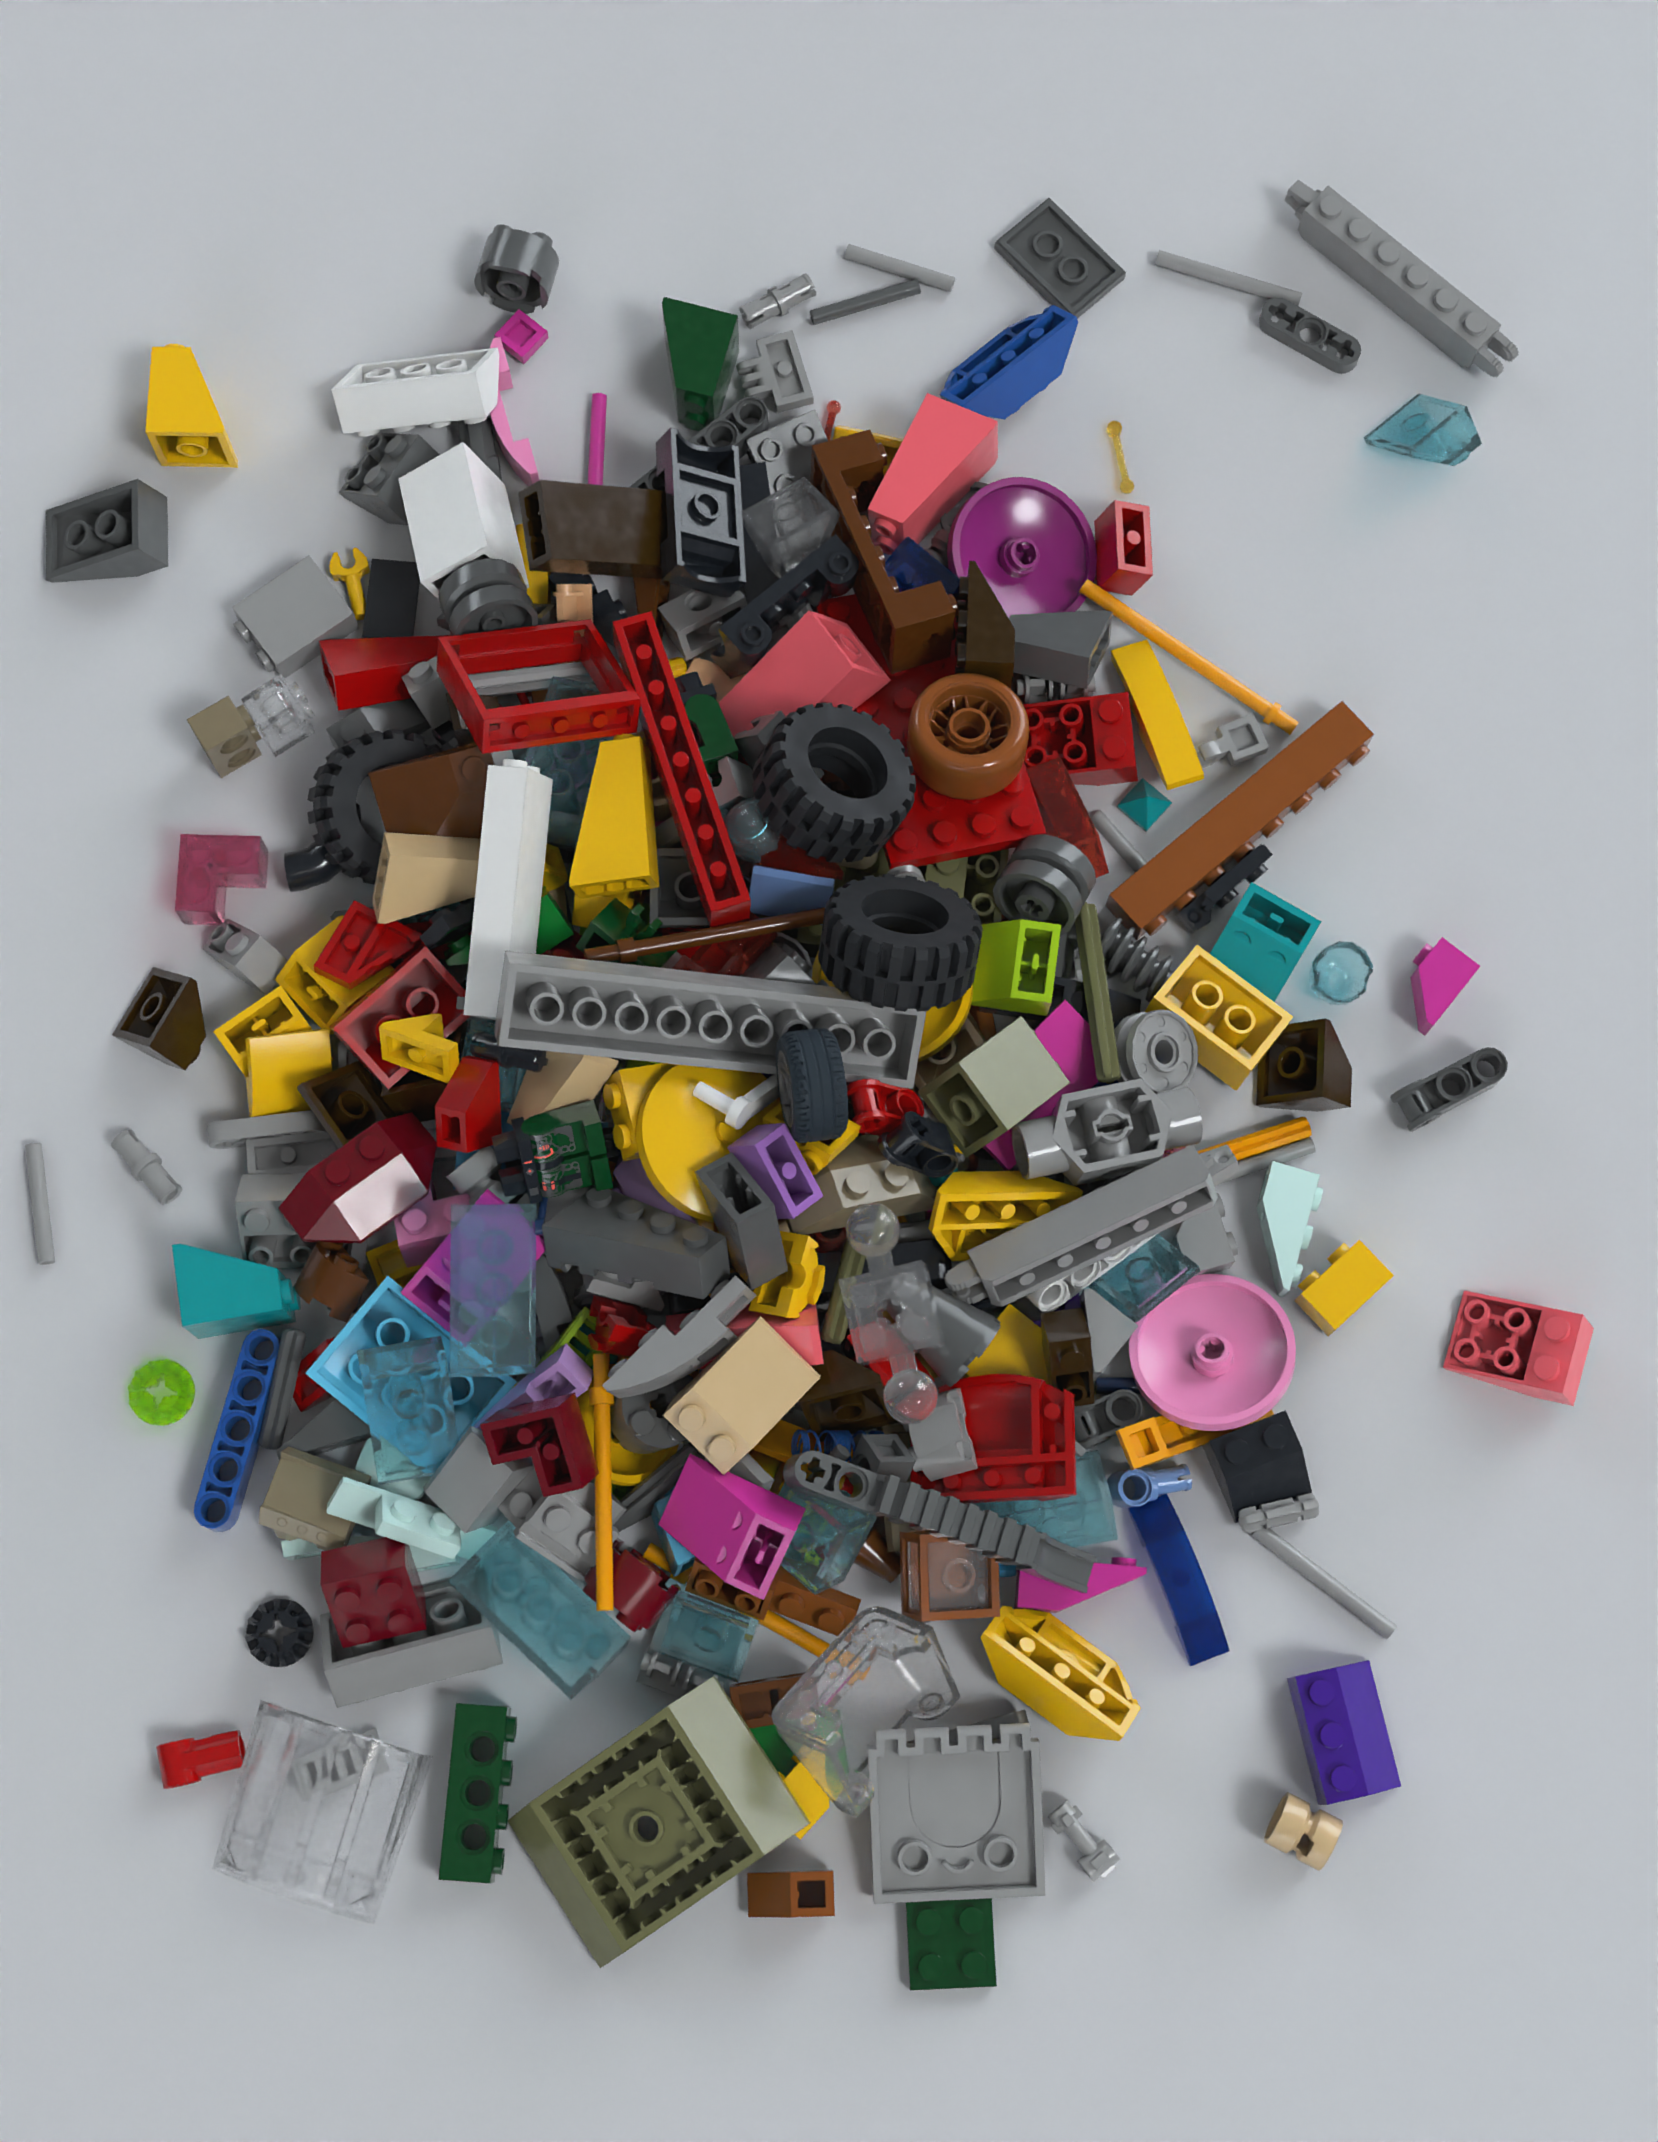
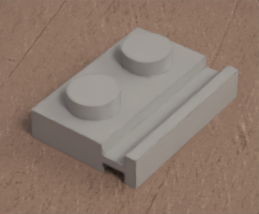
M567 1493L543 1497L542 1494L526 1514L524 1522L520 1527L517 1526L513 1531L514 1535L518 1540L582 1582L588 1570L596 1565L595 1513ZM612 1525V1541L614 1542L620 1534L618 1529Z

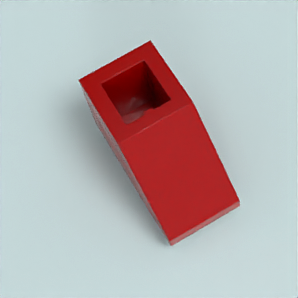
M470 1055L462 1057L435 1105L437 1147L469 1153L493 1145L491 1137L502 1134L499 1063L497 1061Z

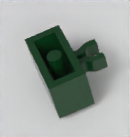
M614 898L590 922L575 947L584 953V949L615 944L617 939L633 937L635 941L664 936L657 931L663 922L656 918L649 925L640 917V914L645 909L642 905L638 903L631 910L617 898ZM677 950L637 957L636 962L624 964L662 968Z

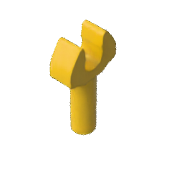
M354 547L355 565L352 568L346 569L342 567L338 553L334 552L329 564L331 576L334 581H342L346 584L351 609L354 612L356 620H364L366 601L361 579L364 575L370 573L367 558L358 548Z

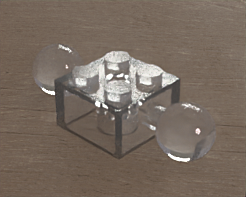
M867 1203L856 1208L848 1218L846 1236L851 1247L859 1254L866 1256L869 1273L839 1279L857 1364L863 1366L886 1360L890 1361L893 1376L888 1380L883 1393L886 1410L895 1420L901 1423L917 1424L925 1421L933 1414L938 1403V1391L933 1380L927 1374L917 1369L914 1354L946 1347L927 1264L920 1260L894 1266L891 1250L897 1244L900 1236L898 1218L885 1205ZM889 1303L902 1308V1313L896 1315V1323L891 1324L888 1319L883 1318V1312L887 1310Z

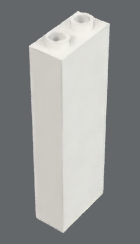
M503 759L502 766L488 765L463 1015L488 1020H496L505 951L536 954L553 779L540 774V768L527 766L528 762L522 760Z

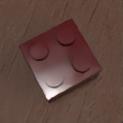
M384 1537L321 1552L320 1585L343 1648L426 1630V1596L408 1544Z

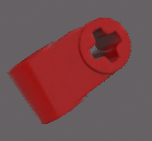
M861 1079L847 1086V1096L851 1100L854 1118L851 1121L861 1126L859 1133L880 1136L885 1132H891L901 1123L902 1116L909 1111L916 1112L922 1117L924 1116L922 1101L911 1089L885 1084L877 1079Z

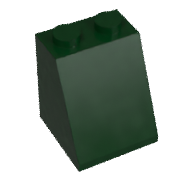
M664 297L662 301L664 335L678 423L684 424L691 430L701 431L720 416L739 354L738 315Z

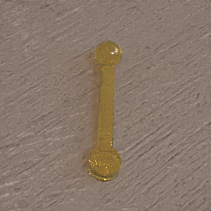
M1111 421L1107 426V434L1113 438L1122 479L1120 490L1124 494H1129L1134 490L1135 485L1129 479L1120 440L1122 425L1118 421Z

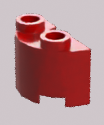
M594 1295L589 1316L597 1317L595 1334L591 1333L588 1335L591 1348L599 1352L630 1358L639 1349L638 1344L643 1336L650 1330L655 1329L656 1326L646 1321L647 1315L640 1306Z

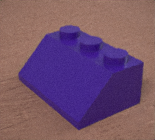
M1369 1660L1287 1678L1318 1805L1334 1804L1401 1787Z

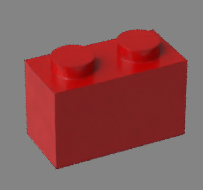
M1114 500L1094 521L1097 551V585L1107 592L1132 596L1153 576L1150 508L1146 505Z

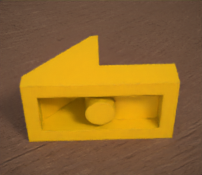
M435 1013L384 1022L379 1026L383 1060L448 1084L459 1065L458 1043L444 1038L441 1014Z

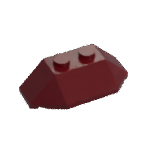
M413 1112L378 1121L308 1170L278 1207V1210L303 1242L362 1243L429 1194L437 1142Z

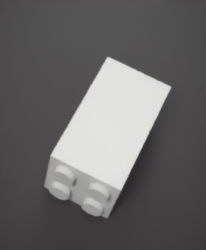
M464 442L398 479L420 583L439 599L438 594L443 582L455 570L470 562L486 558L502 559L514 564L521 573L526 587L529 588L505 484Z

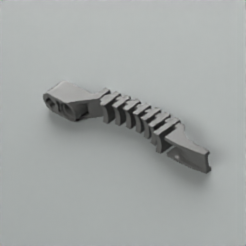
M811 1450L793 1455L784 1465L783 1476L786 1484L799 1493L834 1506L880 1517L886 1516L889 1517L888 1521L895 1524L910 1523L909 1528L917 1531L930 1530L929 1534L937 1538L949 1537L947 1541L957 1545L966 1544L965 1548L972 1551H982L981 1555L985 1557L997 1558L995 1561L997 1563L1016 1565L1015 1569L1080 1593H1087L1088 1580L1093 1564L1096 1563L1097 1556L1063 1544L1051 1538L1045 1532H1036V1528L1032 1526L1018 1525L1016 1520L1008 1517L1000 1518L998 1513L993 1511H981L979 1506L974 1504L960 1503V1499L955 1497L941 1496V1492L933 1489L924 1490L920 1488L921 1485L914 1482H899L900 1478L894 1475L877 1474L819 1451ZM809 1463L808 1470L813 1472V1478L806 1479V1472L801 1470V1465ZM843 1475L848 1476L853 1482L854 1487L850 1497L844 1496L839 1489V1480Z

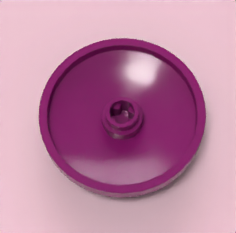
M1010 477L1000 479L977 491L962 505L956 514L950 528L947 544L949 570L958 592L960 576H967L969 561H975L1008 618L1011 615L1076 612L1087 598L1079 592L1087 579L1094 583L1096 575V544L1084 514L1073 500L1061 490L1033 478Z

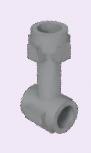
M1067 1800L1048 1816L1053 1823L1051 1827L1057 1834L1065 1831L1084 1856L1077 1862L1093 1882L1099 1877L1103 1879L1116 1868L1114 1864L1120 1858L1104 1839L1098 1844L1095 1843L1077 1820L1082 1815V1812L1076 1805L1072 1807Z

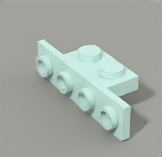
M344 1476L327 1503V1513L373 1528L377 1535L451 1559L458 1555L474 1562H480L498 1533V1528L491 1525L464 1533L440 1508Z

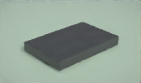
M1050 198L1046 199L999 238L994 246V249L1051 305H1055L1075 315L1077 319L1122 282L1126 276V272Z

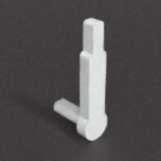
M773 1074L744 1096L737 1097L735 1100L702 1081L694 1088L693 1096L726 1114L725 1123L739 1130L750 1118L779 1098L777 1075Z

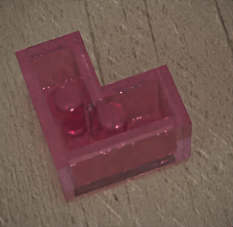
M180 835L175 912L184 924L220 925L224 923L227 888H266L269 851L261 836Z

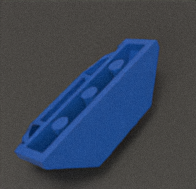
M1051 305L1045 308L1042 314L1029 316L1005 328L950 372L945 382V387L939 394L941 399L986 417L1005 420L1011 414L1017 412L1022 405L1037 393L1046 389L1051 382L1062 374L1078 325L1077 317L1055 305Z

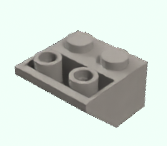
M306 1173L241 1175L235 1198V1209L243 1260L277 1269L304 1268L317 1241L303 1242L279 1212L278 1207Z

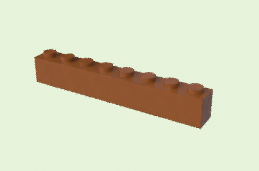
M1341 701L1111 892L1105 906L1116 918H1122L1121 924L1126 929L1130 927L1135 928L1133 937L1136 940L1146 932L1149 936L1154 935L1167 923L1166 915L1175 908L1181 912L1196 899L1197 895L1194 893L1204 884L1210 887L1226 873L1224 867L1233 859L1239 863L1255 849L1252 843L1262 835L1266 839L1274 835L1284 825L1281 819L1291 811L1297 815L1305 809L1313 800L1310 796L1319 787L1324 791L1330 788L1342 776L1339 771L1344 766L1350 763L1354 767L1361 762L1370 752L1367 746L1374 733Z

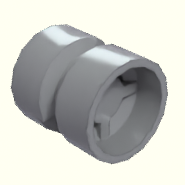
M492 1146L481 1148L446 1176L460 1195L468 1194L470 1196L468 1204L470 1207L473 1206L486 1189H489L506 1204L517 1196H504L498 1171L501 1170L502 1163L497 1164Z

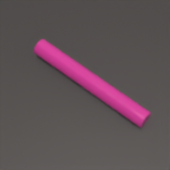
M603 393L592 394L588 484L603 485L607 395Z

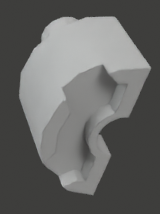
M961 1388L913 1400L907 1406L900 1407L902 1425L906 1432H910L913 1444L912 1447L908 1448V1451L916 1461L913 1470L915 1472L923 1470L925 1476L930 1481L978 1469L973 1443L966 1429L965 1417L967 1415Z

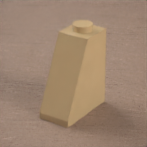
M384 832L372 898L377 923L387 924L475 897L481 839Z
M546 1051L548 1064L543 1066L541 1072L526 1070L507 1123L512 1125L511 1119L523 1117L525 1121L529 1117L593 1100L612 1075L619 1061L609 1057Z

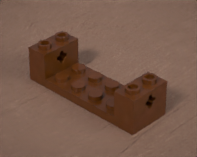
M869 429L812 445L810 495L829 537L831 538L836 534L859 561L857 578L852 588L891 674L950 657L951 643L956 638L954 618L958 617V606L952 594L947 595L941 580L899 592L894 576L888 577L885 570L883 551L879 545L874 546L871 540V527L866 515L860 516L859 514L860 512L867 511L884 478L883 466H887L885 448L882 443H876Z

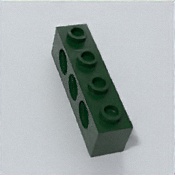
M456 1703L438 1880L494 1883L495 1874L502 1875L505 1848H498L499 1830L507 1829L509 1804H502L504 1786H511L513 1774V1760H506L508 1742L515 1743L517 1732V1717L510 1716L511 1708ZM481 1737H489L495 1745L494 1755L486 1762L478 1761L473 1754L474 1743ZM478 1780L485 1781L491 1790L489 1800L482 1806L473 1804L469 1798V1788ZM473 1824L480 1825L486 1832V1842L478 1850L469 1848L464 1840L465 1831Z

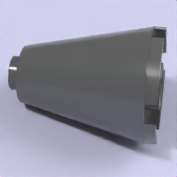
M911 1275L905 1280L898 1276L883 1294L888 1300L884 1306L885 1310L940 1380L949 1387L956 1384L968 1372L970 1368L967 1366L975 1357L979 1358L1001 1326V1322L995 1316Z

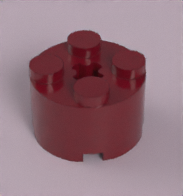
M617 1538L613 1542L614 1607L619 1610L615 1617L633 1632L641 1631L642 1628L650 1630L681 1588L678 1584H673L669 1588L666 1583L670 1577L654 1563L643 1558V1555L634 1548L631 1552L627 1549L621 1550L620 1547L624 1544V1541ZM595 1565L585 1575L584 1580L587 1584L582 1591L596 1602Z

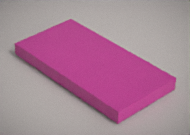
M1066 999L1034 1031L1054 1061L1059 1064L1070 1083L1020 1122L1051 1116L1053 1108L1062 1094L1091 1089L1098 1082L1089 1024ZM1012 1128L983 1146L1005 1171H1009L1016 1164L1012 1145Z

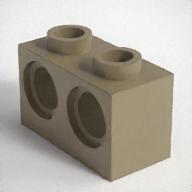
M229 696L186 719L221 778L262 755L256 744L262 738L254 726L252 718L243 704L236 708Z

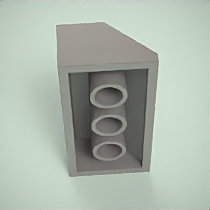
M484 1572L423 1587L426 1596V1630L343 1648L330 1612L321 1614L323 1668L337 1708L503 1664L498 1629Z

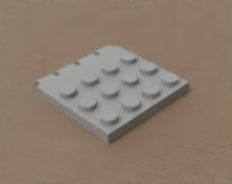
M1030 1723L999 1724V1739L992 1740L991 1725L956 1726L957 1741L949 1742L948 1727L914 1728V1743L906 1744L905 1729L875 1730L876 1745H867L874 1904L1045 1896L1040 1742L1038 1738H1031Z

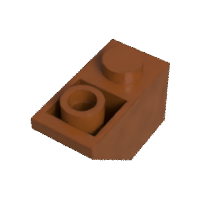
M833 1870L747 1873L748 1917L793 1918L835 1916Z

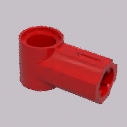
M240 1730L212 1735L211 1737L198 1740L187 1738L156 1746L164 1789L202 1781L201 1777L247 1767L246 1750Z

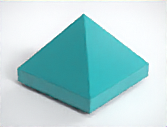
M1142 778L1121 800L1117 808L1147 832L1170 807L1172 802Z

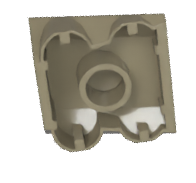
M288 1446L281 1451L278 1466L264 1502L260 1506L259 1524L272 1528L280 1539L292 1541L300 1538L314 1543L318 1549L325 1551L347 1546L355 1522L328 1514L327 1503L343 1476L368 1485L371 1483V1476Z

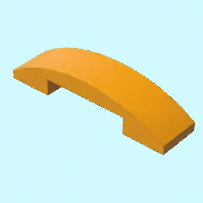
M1272 1409L1269 1412H1267L1264 1416L1247 1425H1250L1252 1423H1255L1257 1421L1274 1415ZM1161 1415L1124 1427L1115 1432L1132 1471L1201 1447L1210 1440L1247 1425L1223 1431H1202L1181 1426Z

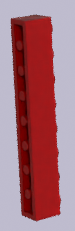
M652 611L613 621L614 646L623 672L641 699L639 720L709 926L715 927L750 918L751 899Z

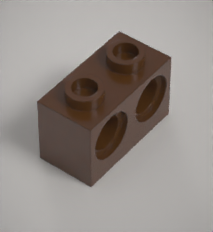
M814 1671L733 1683L729 1687L731 1701L749 1729L821 1717Z

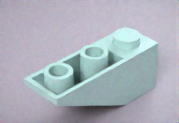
M1272 1161L1266 1169L1256 1208L1278 1296L1284 1297L1291 1287L1297 1288L1303 1265L1298 1264L1297 1261L1300 1250H1307L1313 1226H1309L1307 1223L1310 1211L1316 1212L1318 1210L1323 1188L1317 1187L1320 1174Z

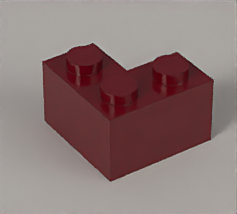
M575 1393L501 1409L480 1424L492 1465L531 1457L543 1497L583 1489L599 1474Z

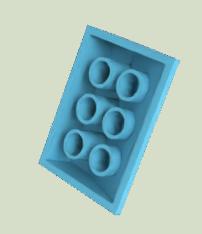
M387 1276L305 1374L432 1477L468 1428L474 1426L512 1389L517 1381L468 1342L465 1346L402 1295L400 1292L403 1288Z

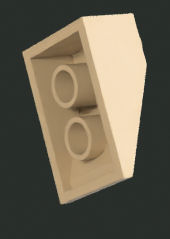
M760 1316L673 1397L663 1416L724 1475L760 1442L820 1379V1375Z

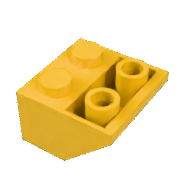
M343 915L338 916L295 950L275 978V981L282 986L289 996L321 1029H329L330 1035L334 1033L329 1026L394 969L389 965L351 990L314 972L313 965L343 919Z
M280 985L213 1032L244 1076L249 1077L245 1038L312 1030V1028Z

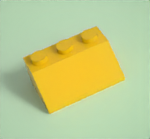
M1196 945L1156 993L1145 1010L1147 1013L1153 1010H1169L1183 1017L1193 1030L1198 1045V1063L1235 1091L1238 1090L1293 1018L1291 1014L1199 945Z

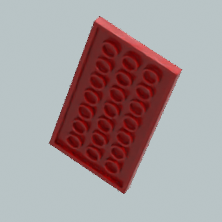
M951 576L942 581V578L898 586L899 592H903L941 580L947 595L952 594L956 603L959 597V592ZM856 595L827 599L818 607L816 606L815 612L847 623L891 679L886 686L857 707L854 712L860 714V712L864 711L873 716L871 720L878 725L883 723L891 730L890 736L894 740H900L905 747L903 754L905 757H908L906 741L908 721L913 704L921 692L933 682L954 674L957 658L955 656V640H952L949 658L891 674ZM954 618V628L956 634L958 623H956V618ZM1023 763L1016 778L1003 790L989 797L975 800L954 799L939 794L924 784L917 774L913 772L911 775H915L916 779L915 801L911 810L886 845L883 846L889 870L903 865L919 867L1015 848L1020 841L1029 835H1046L1045 826L1025 763Z

